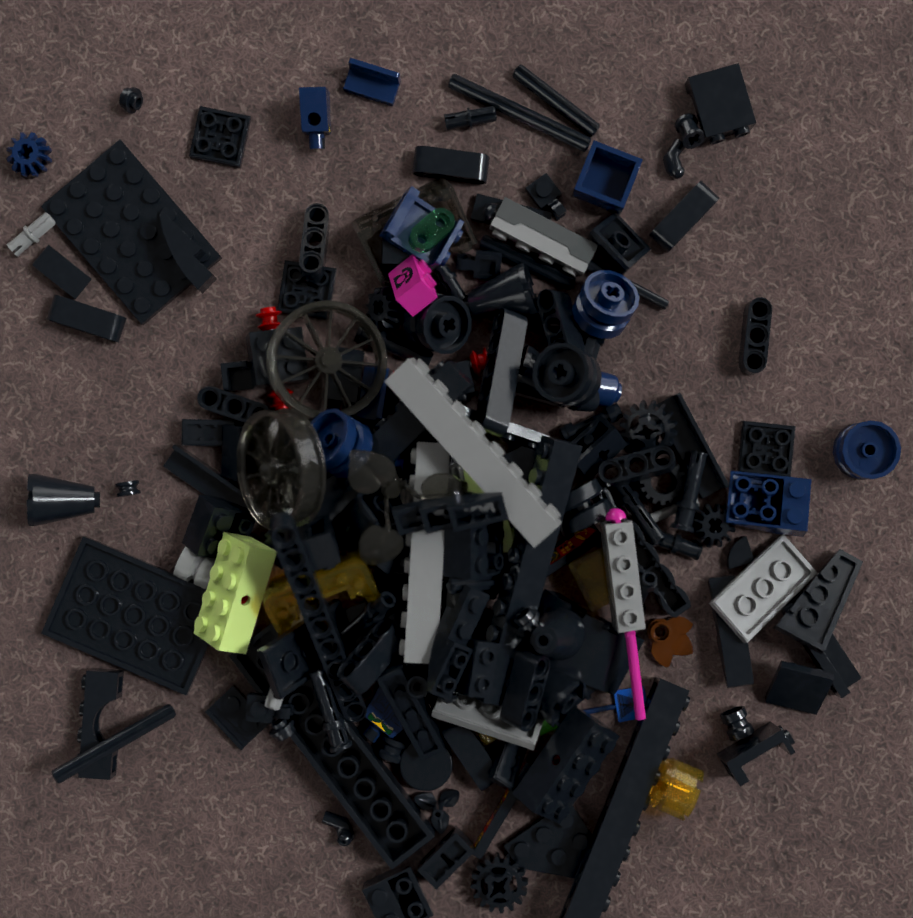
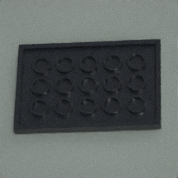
M121 139L41 205L43 210L54 219L55 224L142 325L146 324L192 284L176 263L167 245L159 216L162 212L206 253L199 262L208 270L222 259L219 253Z
M83 536L41 634L181 694L188 695L210 645L193 633L195 620L199 616L202 597L206 589L195 585L193 581L189 580L187 582L174 576V573L92 538Z

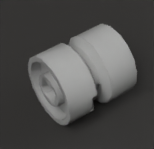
M185 547L176 563L173 575L187 582L193 579L195 585L207 589L210 570L216 558L196 556Z

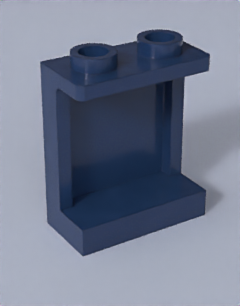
M411 186L403 193L379 236L409 256L413 254L418 261L423 259L433 270L439 265L444 266L451 255L448 250L452 243L456 244L463 234L461 227L464 221L461 219L457 221L452 220L419 198L420 191Z

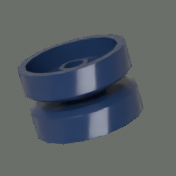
M611 270L596 271L591 273L585 280L580 293L573 303L572 313L574 320L582 330L591 336L600 339L614 338L623 332L638 308L639 294L633 283L622 274Z
M327 409L318 414L307 428L302 442L303 454L306 460L313 465L324 469L338 478H348L356 474L370 457L373 446L372 433L367 426L340 410Z
M869 420L848 425L839 432L834 441L833 456L835 464L842 473L854 479L867 480L884 477L894 470L900 460L901 445L899 438L891 427L882 422Z

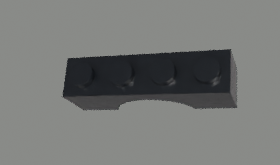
M91 668L83 675L81 688L85 690L84 701H81L79 715L83 717L82 727L79 728L77 734V742L81 743L80 754L105 740L99 727L100 715L103 708L109 702L122 697L124 670ZM118 750L79 772L78 778L112 779L116 776Z

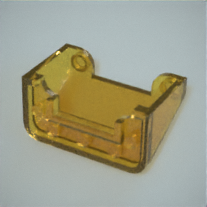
M364 548L354 551L342 549L340 550L341 562L337 563L334 568L315 571L325 598L347 590L351 599L356 598V595H361L366 598L368 603L375 601L380 596L371 562L364 555L366 552ZM285 572L272 577L267 584L263 603L265 611L279 636L291 628L294 620L296 622L301 619L298 611L299 606ZM299 575L298 578H303L307 575Z

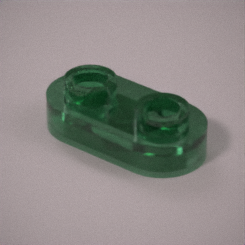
M445 208L434 209L411 230L408 237L411 248L419 253L430 251L452 231L455 225L454 215ZM436 222L443 223L444 227L437 226ZM417 238H423L426 243H420Z

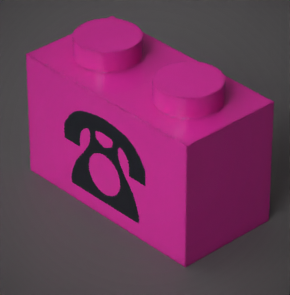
M413 254L388 273L396 300L412 317L438 297L434 288L437 284L430 275L432 272L431 268L423 259L418 261Z

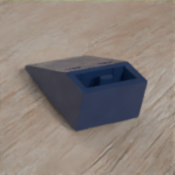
M730 471L726 523L774 534L803 537L808 530L812 479Z

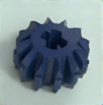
M20 132L19 141L11 138L14 146L6 147V151L11 154L6 160L8 163L13 164L11 168L14 172H21L23 177H28L30 173L34 177H38V169L47 172L44 163L52 162V159L47 156L52 152V149L49 146H45L47 141L43 137L38 138L33 132L27 137L25 133Z

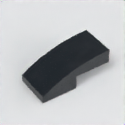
M49 244L32 264L75 299L92 280L91 277Z

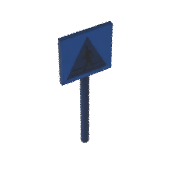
M643 685V686H642V690H643V698H644V703H645V701H646V695H645V689H644V685ZM632 688L617 690L613 694L615 704L584 709L583 711L592 714L616 709L618 722L634 720Z

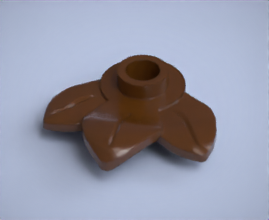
M681 616L672 617L669 620L657 618L648 624L646 634L652 642L651 654L662 666H670L673 654L680 656L693 654L692 643L686 635L693 626L688 619ZM663 627V635L656 636L655 629Z

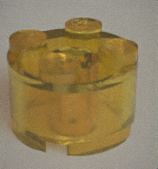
M667 758L666 761L662 760L659 771L661 775L656 786L652 785L649 795L652 796L650 805L656 810L684 821V815L689 817L696 805L701 791L697 789L698 780L703 782L704 773L702 770L677 759Z

